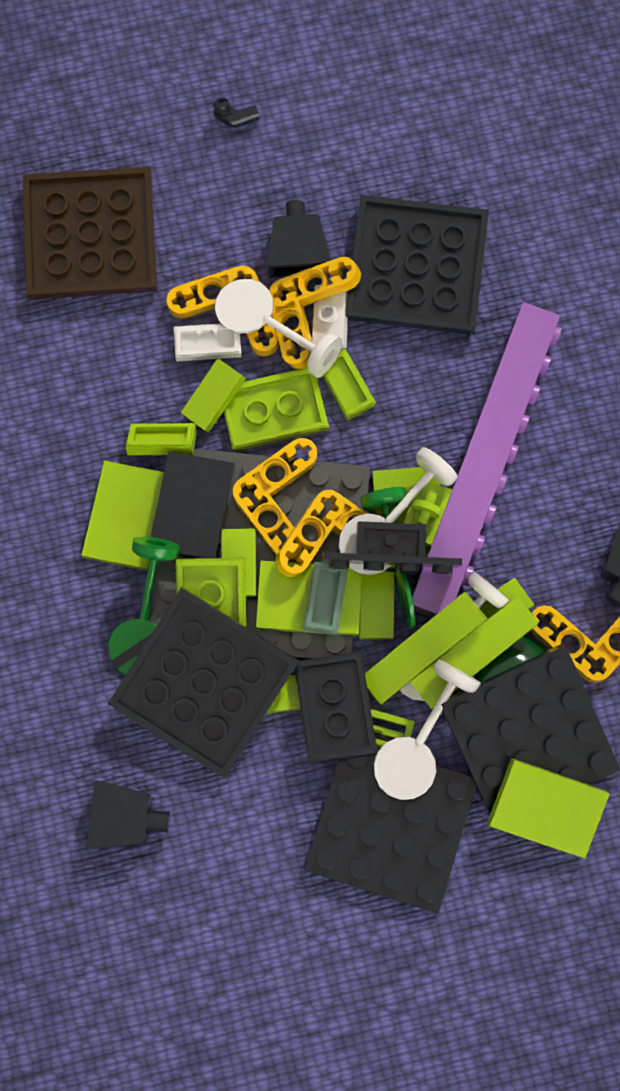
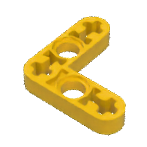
M339 257L277 280L269 289L273 299V319L284 325L287 319L298 317L299 324L293 331L312 342L304 306L356 287L361 278L359 267L352 259ZM347 268L349 270L347 278L342 279L340 277L343 274L342 270ZM327 274H330L332 276L330 280L333 282V284L330 283L328 277L326 276ZM316 277L322 279V285L318 290L314 292L307 291V285L311 279ZM299 289L302 292L301 296L297 293ZM287 290L289 292L286 295L287 300L282 301L280 298L283 296V291ZM276 330L284 360L293 369L301 370L307 368L311 351L299 345L303 351L300 352V358L296 359L293 356L297 352L295 344L292 342L293 340Z
M243 265L171 289L167 295L168 310L171 315L179 319H186L215 309L216 299H207L203 295L206 287L215 285L222 290L226 285L238 280L241 276H244V279H252L259 282L258 277L253 269ZM198 290L199 301L201 302L197 305L193 291ZM181 296L187 301V307L182 309L177 304V298ZM267 324L263 326L265 336L270 338L268 346H263L262 342H258V330L245 333L252 351L263 357L273 354L279 345L276 330Z
M298 438L241 477L233 487V497L237 506L275 556H277L281 549L282 542L277 535L273 540L269 536L277 534L285 526L287 529L282 530V535L287 540L294 526L272 499V496L309 471L316 464L317 448L311 440L306 438ZM298 448L302 451L310 450L308 461L300 458L293 463V468L295 469L293 472L290 471L288 463L282 459L285 456L288 462L295 459L297 456L296 449ZM271 466H280L284 469L285 476L279 482H272L266 477L267 469ZM246 486L249 490L252 488L256 489L254 497L261 505L253 513L249 511L254 509L252 501L248 497L240 498L243 495L242 487ZM265 511L274 512L278 517L275 526L271 528L262 527L258 522L261 513ZM298 546L296 551L290 556L285 555L289 559L288 562L295 561L300 552L303 551V548Z
M324 490L312 500L277 553L275 561L278 571L287 577L299 575L308 567L331 530L340 536L347 524L348 518L367 513L336 491ZM330 500L332 502V510L322 520L317 518L316 516L324 508L323 503ZM304 525H312L317 529V541L309 542L305 540L302 535V527ZM299 546L304 549L296 558V562L299 565L295 564L291 568L287 565L289 559L285 555L290 556Z
M544 605L532 612L538 622L537 615L542 618L549 615L552 618L549 624L556 631L560 625L565 628L558 634L555 641L549 638L554 632L546 626L540 629L536 625L530 630L549 649L560 645L561 639L564 636H574L579 641V650L576 653H570V656L578 674L588 682L600 683L604 681L620 664V651H615L609 645L610 635L620 633V617L595 644L556 609ZM586 647L591 651L586 655L588 659L592 662H596L598 659L603 662L601 666L603 674L600 672H596L594 675L589 672L591 665L585 659L580 664L575 661L583 654Z

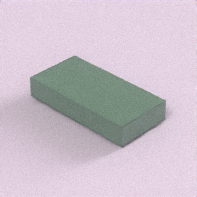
M314 562L303 627L304 631L338 635L348 569H331L329 564Z

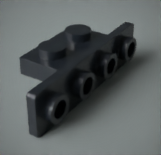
M358 521L356 523L355 553L323 552L321 555V562H329V568L350 569V563L363 564V570L383 571L384 565L398 566L399 572H418L419 567H432V573L453 574V568L462 566L461 558L425 557L426 524Z

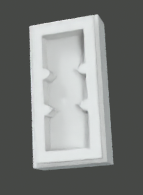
M315 285L314 291L318 290L321 285ZM348 291L314 303L313 344L316 345L327 334H335L342 339L341 349L347 348L348 318L345 316Z
M222 324L174 327L176 362L241 357L240 333L227 330Z

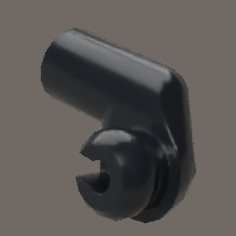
M218 98L213 103L215 118L232 128L260 121L256 105L237 110L230 106L226 98Z

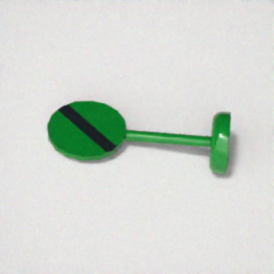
M391 487L368 493L360 498L361 505L365 511L382 510L386 519L391 513V508L396 507L407 495L406 488ZM396 566V586L402 614L408 628H415V612L409 583L405 572H399L398 566Z
M154 537L133 538L132 551L140 557L149 559L140 619L132 618L122 622L112 632L108 642L109 656L113 665L125 675L157 626L148 620L157 562L171 561L178 557L180 545L172 541Z

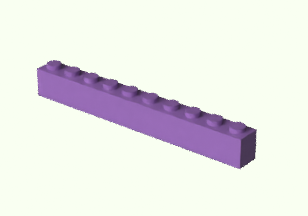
M525 302L522 303L460 468L458 479L454 484L428 557L461 558L462 566L453 568V574L432 573V567H423L412 596L414 612L432 619L457 598L461 584L468 586V578L474 570V567L468 564L472 554L479 555L485 540V536L480 535L484 523L490 525L497 507L491 504L495 493L501 495L508 476L502 474L506 463L512 465L519 447L513 444L517 433L523 435L530 417L524 414L527 404L534 405L540 391V386L535 385L539 374L545 376L551 361V357L546 356L549 345L556 346L562 328L557 327L560 318L558 314Z

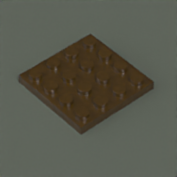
M151 166L23 174L25 270L28 300L158 292Z

